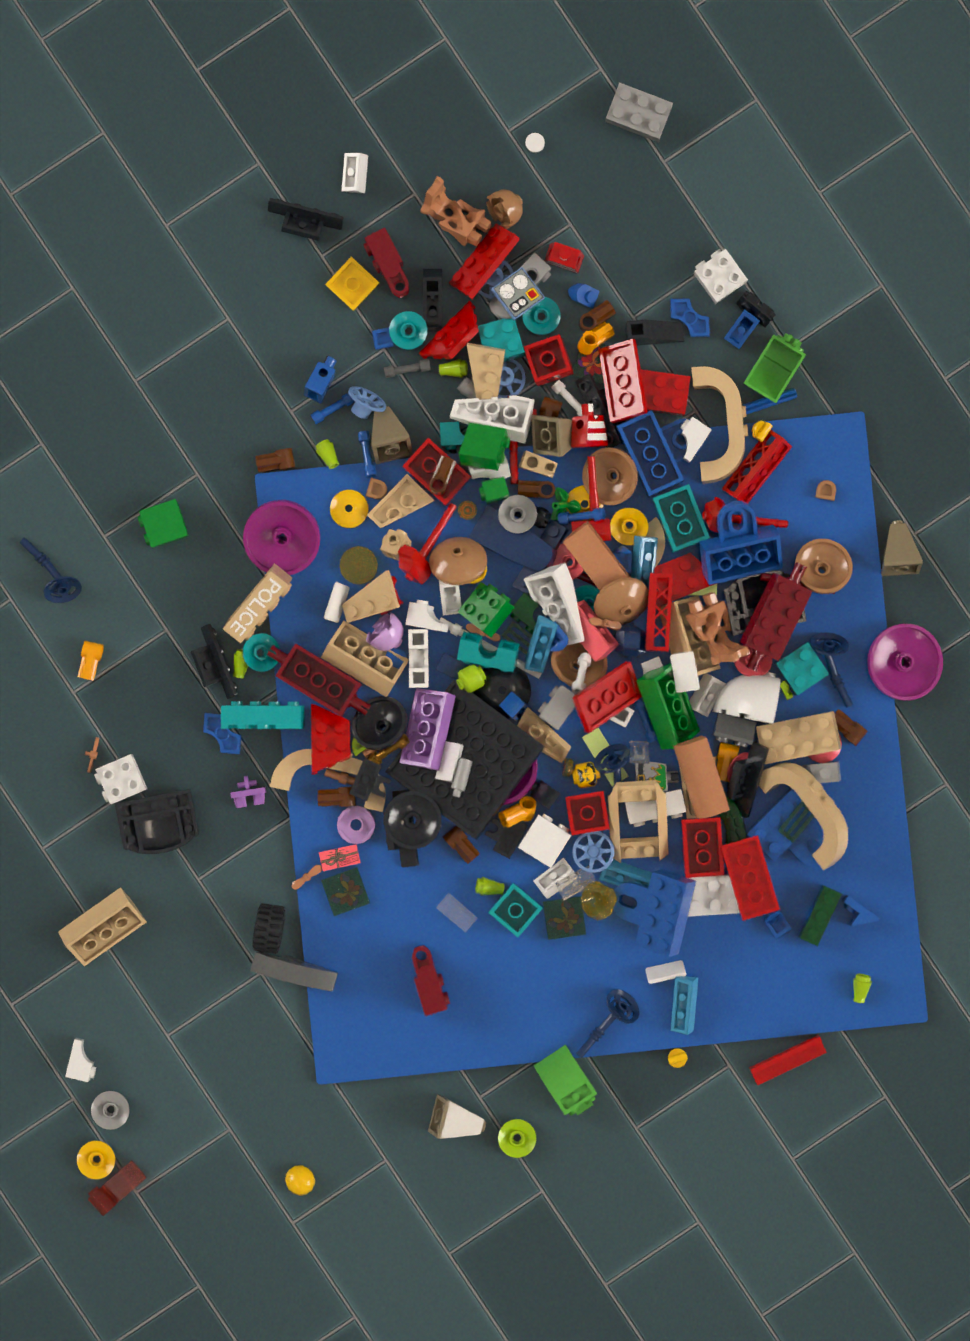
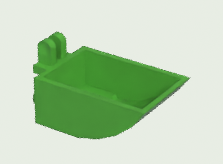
M787 333L783 337L773 334L743 384L777 403L806 356L803 353L804 350L800 348L802 343L799 339H795Z
M566 1044L534 1065L537 1073L564 1115L568 1113L570 1116L575 1113L579 1115L593 1106L592 1102L596 1100L595 1095H597V1092Z

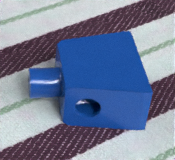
M326 356L323 363H317L305 386L304 396L320 404L322 403L335 377L336 370L333 368L337 361L334 358Z

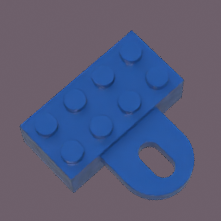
M652 410L616 427L628 455L636 465L638 476L648 498L684 481L677 463L684 460L687 444L679 445L676 442L677 435L683 432L681 426L686 419L676 420L660 428Z
M732 501L723 506L717 516L718 537L699 541L702 571L709 585L783 568L778 531L774 525L757 528L756 514L753 508L744 501ZM740 511V525L732 526V514Z
M791 788L746 832V835L749 838L758 835L762 851L772 861H775L788 848L805 865L820 867L806 845L809 840L814 839L821 846L824 840L823 829L816 822L817 819L795 790Z
M661 869L652 872L649 887L635 882H627L619 885L614 890L611 902L616 915L625 921L639 925L635 945L667 957L679 954L696 881ZM627 895L635 898L637 901L636 908L625 905L622 902V896Z

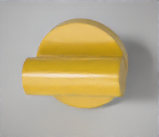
M762 420L756 422L752 427L753 438L763 442L773 426Z
M675 1048L668 1054V1062L675 1068L684 1066L688 1060L686 1052L680 1048Z

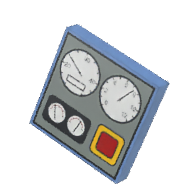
M523 267L491 289L513 320L545 299Z

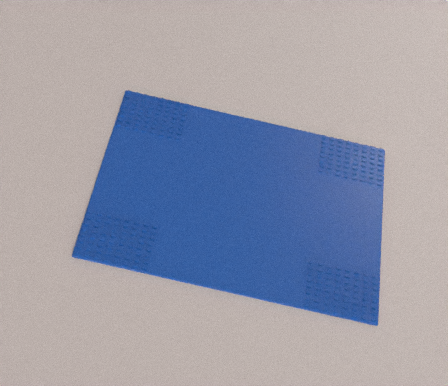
M863 412L764 421L770 423L773 426L771 430L783 437L792 448L748 503L753 508L756 517L788 521L787 528H776L780 535L783 568L774 571H784V573L791 575L799 550L806 543L815 539H829L842 545L849 553L853 565L852 575L848 583L841 590L835 592V594L812 592L804 608L807 621L797 623L780 658L781 660L806 642L810 644L811 638L816 634L833 633L845 638L849 644L848 650L841 655L833 656L838 674H841L840 678H843L842 682H845L844 687L853 705L846 708L837 688H834L835 685L830 680L831 675L824 655L814 650L829 675L798 696H795L793 693V698L788 701L782 691L779 690L773 723L831 711L835 713L839 709L851 720L858 722L868 731L857 746H854L838 730L842 741V749L838 756L830 762H839L841 781L820 783L828 796L834 800L835 805L841 811L846 821L848 843L843 856L833 866L823 870L821 866L810 867L805 865L788 848L775 861H772L763 852L780 910L778 911L783 913L793 930L779 940H776L765 924L767 914L742 921L740 913L688 916L679 954L667 957L637 946L635 943L639 925L621 919L616 915L612 907V894L618 886L599 880L601 872H586L575 863L572 854L573 845L581 834L570 836L553 864L555 865L564 858L577 877L549 899H546L533 880L550 867L518 848L537 815L542 816L546 814L553 819L552 823L556 826L562 824L570 829L565 797L604 791L609 822L608 796L611 794L614 786H611L605 774L600 773L596 786L579 788L578 785H574L572 770L575 765L585 762H593L594 764L595 760L582 738L590 732H585L576 707H574L558 730L546 723L571 748L562 763L541 752L537 758L538 772L535 781H544L559 792L560 795L550 809H547L536 800L537 805L534 818L531 821H521L528 826L510 859L495 852L493 848L497 841L485 835L486 831L495 833L498 830L497 825L491 820L477 840L464 832L468 836L467 839L480 852L474 860L467 864L455 849L453 850L443 839L442 836L452 829L455 824L441 814V828L437 837L427 846L417 849L419 866L401 867L399 849L388 850L383 821V812H385L386 807L393 799L392 792L407 790L405 786L385 772L402 750L398 748L383 758L380 764L382 767L379 775L392 781L390 784L384 783L386 800L383 812L367 809L374 817L375 829L370 839L364 843L357 844L361 863L327 871L322 870L297 889L304 961L338 972L333 991L307 987L316 1080L318 1084L540 1062L565 1044L574 1058H581L576 1053L589 1039V1034H593L592 1031L596 1030L595 1027H599L611 1013L608 1009L606 998L615 989L623 990L633 997L639 1007V1018L631 1024L615 1019L604 1031V1036L601 1035L602 1038H599V1042H595L583 1057L922 1023L928 1020L895 699L886 696L874 685L868 671L870 647L874 639L887 628L866 422ZM756 422L744 424L748 427V436H745V452L741 463L758 443V440L753 438L752 427ZM728 425L709 427L712 429L705 439L702 448L694 455L690 463L685 460L677 463L684 478L683 482L648 498L638 476L635 491L626 501L617 505H604L605 518L609 517L611 522L613 515L623 508H635L646 516L648 523L655 517L661 523L652 499L688 484L701 516L705 504L714 500L715 497L722 499L725 505L732 501H737L722 490L733 473L727 478L714 483L702 484L700 462L717 460L728 449ZM681 434L677 435L676 442L679 445L686 444L685 437ZM771 436L766 445L772 444L776 438ZM623 443L614 447L627 453ZM533 445L518 447V480L549 481L553 483L555 490L559 487L569 494L574 488L584 485L582 472L587 456H590L599 449L606 448V446L573 447L562 457L537 454L558 463L553 478L519 468L523 452L527 450L533 453ZM506 448L504 453L510 470V450ZM762 452L757 453L755 460L761 458ZM459 453L447 454L451 459L457 461V464L460 462ZM409 458L397 459L377 465L376 462H372L376 469V476L372 478L381 480L386 484L387 494L408 474L435 501L383 528L377 526L368 516L359 526L344 528L333 520L330 513L331 501L339 492L355 490L361 493L368 503V513L382 500L366 497L371 478L365 477L363 468L365 463L338 465L333 469L318 467L256 474L255 484L258 507L274 500L296 502L305 507L314 516L320 530V546L315 559L304 570L290 575L292 577L290 590L284 597L280 595L278 605L272 612L269 611L271 636L279 644L280 650L288 654L296 643L321 658L328 643L342 622L346 621L344 611H342L338 623L324 619L334 584L338 582L350 587L346 598L347 601L387 570L390 571L391 576L396 577L395 589L400 600L404 603L399 608L393 609L391 613L402 623L404 632L401 639L403 641L398 648L408 652L406 655L407 659H409L408 630L424 629L405 625L409 602L416 603L417 600L428 601V605L434 607L433 611L438 620L442 617L453 624L461 625L462 629L468 631L466 625L471 622L461 614L443 615L439 580L433 573L422 585L414 581L411 582L405 578L406 574L399 568V561L386 557L380 548L383 537L388 533L389 529L394 531L399 529L407 533L408 538L411 540V547L420 552L450 503L456 505L457 508L442 530L432 550L440 542L452 537L469 538L487 505L499 510L500 505L504 501L486 504V500H481L479 488L482 487V482L491 479H472L471 477L465 486L445 506L403 468V465ZM750 467L743 471V476L750 472ZM613 472L612 476L616 479L617 474ZM510 477L505 478L509 497L518 495V484L511 485ZM829 480L835 484V501L815 498L816 489L820 482ZM739 482L734 483L729 490L734 492L739 486ZM544 485L541 489L542 494L550 495L552 487ZM555 495L550 499L529 498L536 507H543L551 514L554 510L552 504L558 502ZM585 500L582 501L581 506L583 508H586L588 506V502ZM465 503H471L475 507V513L470 518H465L460 513V508ZM351 505L345 507L347 512H351L353 509ZM465 506L463 508L464 514L470 515L472 508ZM736 511V512H734L733 514H734V515H741V512H740V511ZM703 520L710 537L709 539L718 537V533L710 530L706 521ZM571 521L569 524H561L569 530L563 541L572 533ZM627 522L626 526L628 528L633 527V523ZM533 525L529 531L540 538L545 529L542 527L540 529ZM612 534L611 541H604L612 553L614 549L625 546L632 551L633 556L634 545H623L616 541ZM665 534V549L658 565L691 553L701 562L699 543L673 553ZM482 546L487 555V573L480 582L486 586L489 583L498 589V595L503 593L511 599L509 603L513 606L524 593L512 586L523 566ZM432 550L430 551L429 555H428L427 558H426V560H427L428 562H429V558H430V554H431ZM569 560L567 565L571 566L573 561ZM818 569L820 573H825L823 569ZM573 579L574 590L582 585L594 586L580 579ZM737 579L717 584L718 601H724L726 604L723 590ZM479 583L459 585L461 607ZM685 596V597L680 598V599H678V600H675V601H673V602H676V601H679V600H683V599H686V598H690V597H693V596ZM699 596L702 606H705L703 596ZM540 605L533 612L534 621L537 622L538 615L551 620L548 615H544L542 612L544 609ZM648 606L637 619L632 621L634 625L647 632ZM510 613L495 632L500 636L499 641H492L486 636L482 637V640L497 648L501 640L519 643L518 659L524 662L532 634L525 629L527 625L522 621L517 623L510 617L512 614ZM376 614L350 622L349 624L366 634L368 632L372 634L375 630L372 626L383 615ZM659 616L656 618L655 625L661 630L663 624ZM721 618L720 625L723 627L724 621ZM607 627V629L609 630V632H610L612 635H615V632H616L617 630H612V629H610V628ZM428 629L429 687L420 689L445 692L454 678L436 669L444 653L457 658L461 636L451 634L450 630L447 633ZM725 631L727 637L732 642L740 643L743 634L732 636L731 631ZM661 634L654 638L655 647H665V638ZM820 640L816 643L820 645L825 640ZM670 647L669 652H645L639 657H632V661H627L628 658L613 650L606 657L608 664L606 674L624 662H631L638 680L643 676L641 663L658 656L663 666L671 663L670 655L672 654ZM549 652L544 672L539 679L525 672L531 685V696L528 705L537 716L540 715L538 710L544 702L548 704L551 700L549 694L555 686L559 688L563 685L572 692V687L561 681L555 674L551 665L552 652ZM772 658V666L768 672L775 673L776 678H780V682L785 681L774 665L778 661ZM278 662L274 667L278 702H280V705H287V702H299V705L305 706V729H281L283 758L293 752L311 749V704L320 706L330 712L333 711L277 678L276 674L281 667V663ZM409 662L388 694V697L398 700L406 710L407 726L404 734L407 732L416 688H409ZM720 662L721 669L708 672L709 675L724 683L743 675L736 669L734 662ZM474 664L477 667L480 666L482 670L485 668L479 664ZM704 674L698 675L699 682ZM360 682L362 686L357 692V697L366 702L372 698L383 696ZM500 687L499 693L505 694L506 688ZM695 690L686 691L689 700L691 699ZM634 703L628 706L634 710V713L626 728L610 719L599 726L609 745L623 744L630 750V758L623 766L629 777L622 780V782L636 781L635 760L665 763L667 771H678L679 782L667 783L668 791L665 792L681 789L683 794L679 762L676 761L675 750H661L658 740L648 743L645 735L647 732L638 709H635ZM348 707L343 718L350 720V753H352V758L363 761L365 758L363 753L361 752L355 756L352 750L354 737L352 721L357 710ZM712 708L708 717L693 710L700 732L693 738L699 736L713 738L715 756H717L720 742H722L715 740L716 736L712 735L717 712H712ZM509 718V719H508V720H510L511 722H513L515 725H517V724L519 723V722H517L516 720H514L513 718ZM749 720L756 722L753 742L759 743L756 727L768 723ZM728 740V744L734 745L735 741ZM747 744V748L740 746L738 755L749 752L751 745ZM614 751L615 754L622 755L624 753L623 751ZM808 756L765 764L763 770L785 762L794 763L802 767L803 765L819 764V762H815ZM311 765L300 767L293 775L290 791H287L296 880L302 878L314 866L321 865L319 852L355 845L342 839L337 829L338 817L342 811L351 806H318L317 790L353 786L348 783L346 785L338 783V780L324 776L326 769L329 768H324L318 771L317 774L312 775ZM330 769V770H333V771H336V772H339V773L343 772V771H338V770ZM348 773L351 777L356 778L357 776L355 774ZM720 780L724 792L727 793L729 782ZM780 784L776 789L766 794L758 786L750 816L748 818L743 817L746 832L791 789L790 786ZM529 791L525 796H530L532 792ZM356 797V806L364 807L365 800ZM520 800L511 804L502 805V807L499 809V811L493 818H496L500 821L498 817L499 812L513 805L518 804ZM621 802L619 820L620 839L658 837V822L653 823L652 820L645 821V825L634 827V824H629L625 803ZM686 812L682 813V817L674 819L671 818V815L667 816L669 854L662 860H659V857L621 859V862L649 872L664 869L685 877L681 819H687ZM358 819L352 820L351 828L353 830L361 829V821ZM721 820L723 846L726 844V828L723 820ZM610 829L599 831L610 838ZM597 834L590 835L593 842H598L602 837ZM587 836L583 837L578 844L585 846L588 843ZM604 838L601 844L602 849H611L608 841ZM814 839L809 840L806 845L812 854L821 847ZM577 847L576 856L578 859L584 853L582 849ZM611 852L602 854L604 861L607 857L610 858ZM723 857L724 874H728L727 867ZM584 859L580 861L582 866L589 869L590 860ZM598 860L594 861L593 869H599L604 865ZM342 873L352 877L355 885L364 886L363 894L355 896L358 898V905L354 908L349 906L347 902L343 905L330 902L332 894L337 892L345 893L343 890H346V888L340 883ZM485 877L499 883H504V893L514 882L540 904L543 909L522 934L516 937L488 913L502 895L480 896V894L475 893L477 878ZM822 885L842 895L818 946H815L800 939L798 936L813 910L815 899ZM627 895L622 896V902L625 905L636 908L637 901L635 898ZM848 895L880 919L877 922L850 926L849 924L858 912L855 911L853 914L844 908L846 904L842 902L843 899ZM564 899L574 906V914L583 916L582 922L579 925H574L575 931L569 936L564 932V928L562 930H555L550 925H547V921L550 918L558 917L563 919L562 916H565L561 910V903ZM425 945L430 950L437 973L442 974L445 983L442 986L443 992L447 991L450 999L447 1010L428 1016L424 1014L414 982V977L417 974L412 961V954L414 948ZM418 951L416 957L419 960H424L427 958V954L424 951ZM682 960L686 971L685 977L698 978L694 1030L689 1035L671 1031L675 978L650 984L647 980L646 968ZM856 974L871 976L872 984L865 1003L853 1001V978L856 977ZM621 998V1001H624L628 1006H630L625 999ZM631 1012V1015L628 1017V1019H631V1018H632V1016H633V1013H632V1012Z

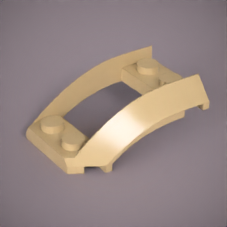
M656 780L617 782L613 787V791L608 796L610 840L614 845L613 859L620 863L621 859L659 857V860H662L669 854L666 792L662 791ZM656 800L658 837L620 839L618 803Z

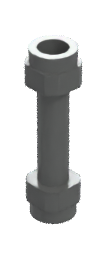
M429 359L404 366L393 367L391 365L384 367L385 378H392L397 374L420 370L421 372L431 371Z

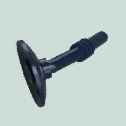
M25 537L19 542L35 557L34 560H38V563H41V566H44L54 578L46 584L43 590L44 596L48 601L65 603L75 599L81 593L82 586L78 579L69 576L62 577L49 561L50 558H46L47 555H43V552L36 549ZM71 586L76 587L73 592L68 594V591L71 589Z
M833 633L814 635L810 640V646L816 652L824 655L831 675L830 680L833 681L834 688H837L846 708H848L853 703L844 687L845 682H842L843 678H840L841 674L837 672L833 656L841 655L848 650V641L842 636ZM820 640H825L820 645L816 643Z
M614 744L604 748L594 760L596 770L604 774L613 772L614 786L617 782H622L621 768L628 762L630 750L623 744ZM614 751H623L624 753L620 755L615 754ZM621 802L618 803L619 820H620Z
M615 989L607 995L606 1003L611 1013L599 1027H595L596 1030L592 1031L593 1034H589V1039L576 1053L578 1056L583 1058L594 1043L599 1042V1038H602L601 1035L604 1036V1031L615 1019L631 1024L639 1018V1007L633 997L627 992ZM621 998L625 999L630 1006H628L624 1001H621ZM631 1012H632V1013H633L632 1018H631V1019H628V1017L631 1015Z

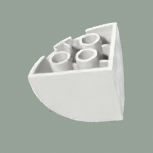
M767 672L765 675L737 676L727 682L721 689L712 712L773 724L779 697L780 678H776V674Z

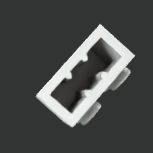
M719 249L711 255L712 259L708 262L704 260L695 266L697 270L693 273L715 304L748 281L726 249L723 251Z
M133 754L95 769L97 772L94 774L96 781L99 785L102 784L104 788L102 792L106 802H110V805L147 790Z
M538 814L518 848L551 868L571 836L568 833L570 829L562 824L556 826L552 823L553 819L546 814L542 816Z

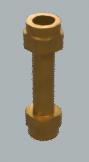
M403 734L395 744L378 753L373 752L367 759L381 764L382 759L393 751L406 747L410 742L406 734Z

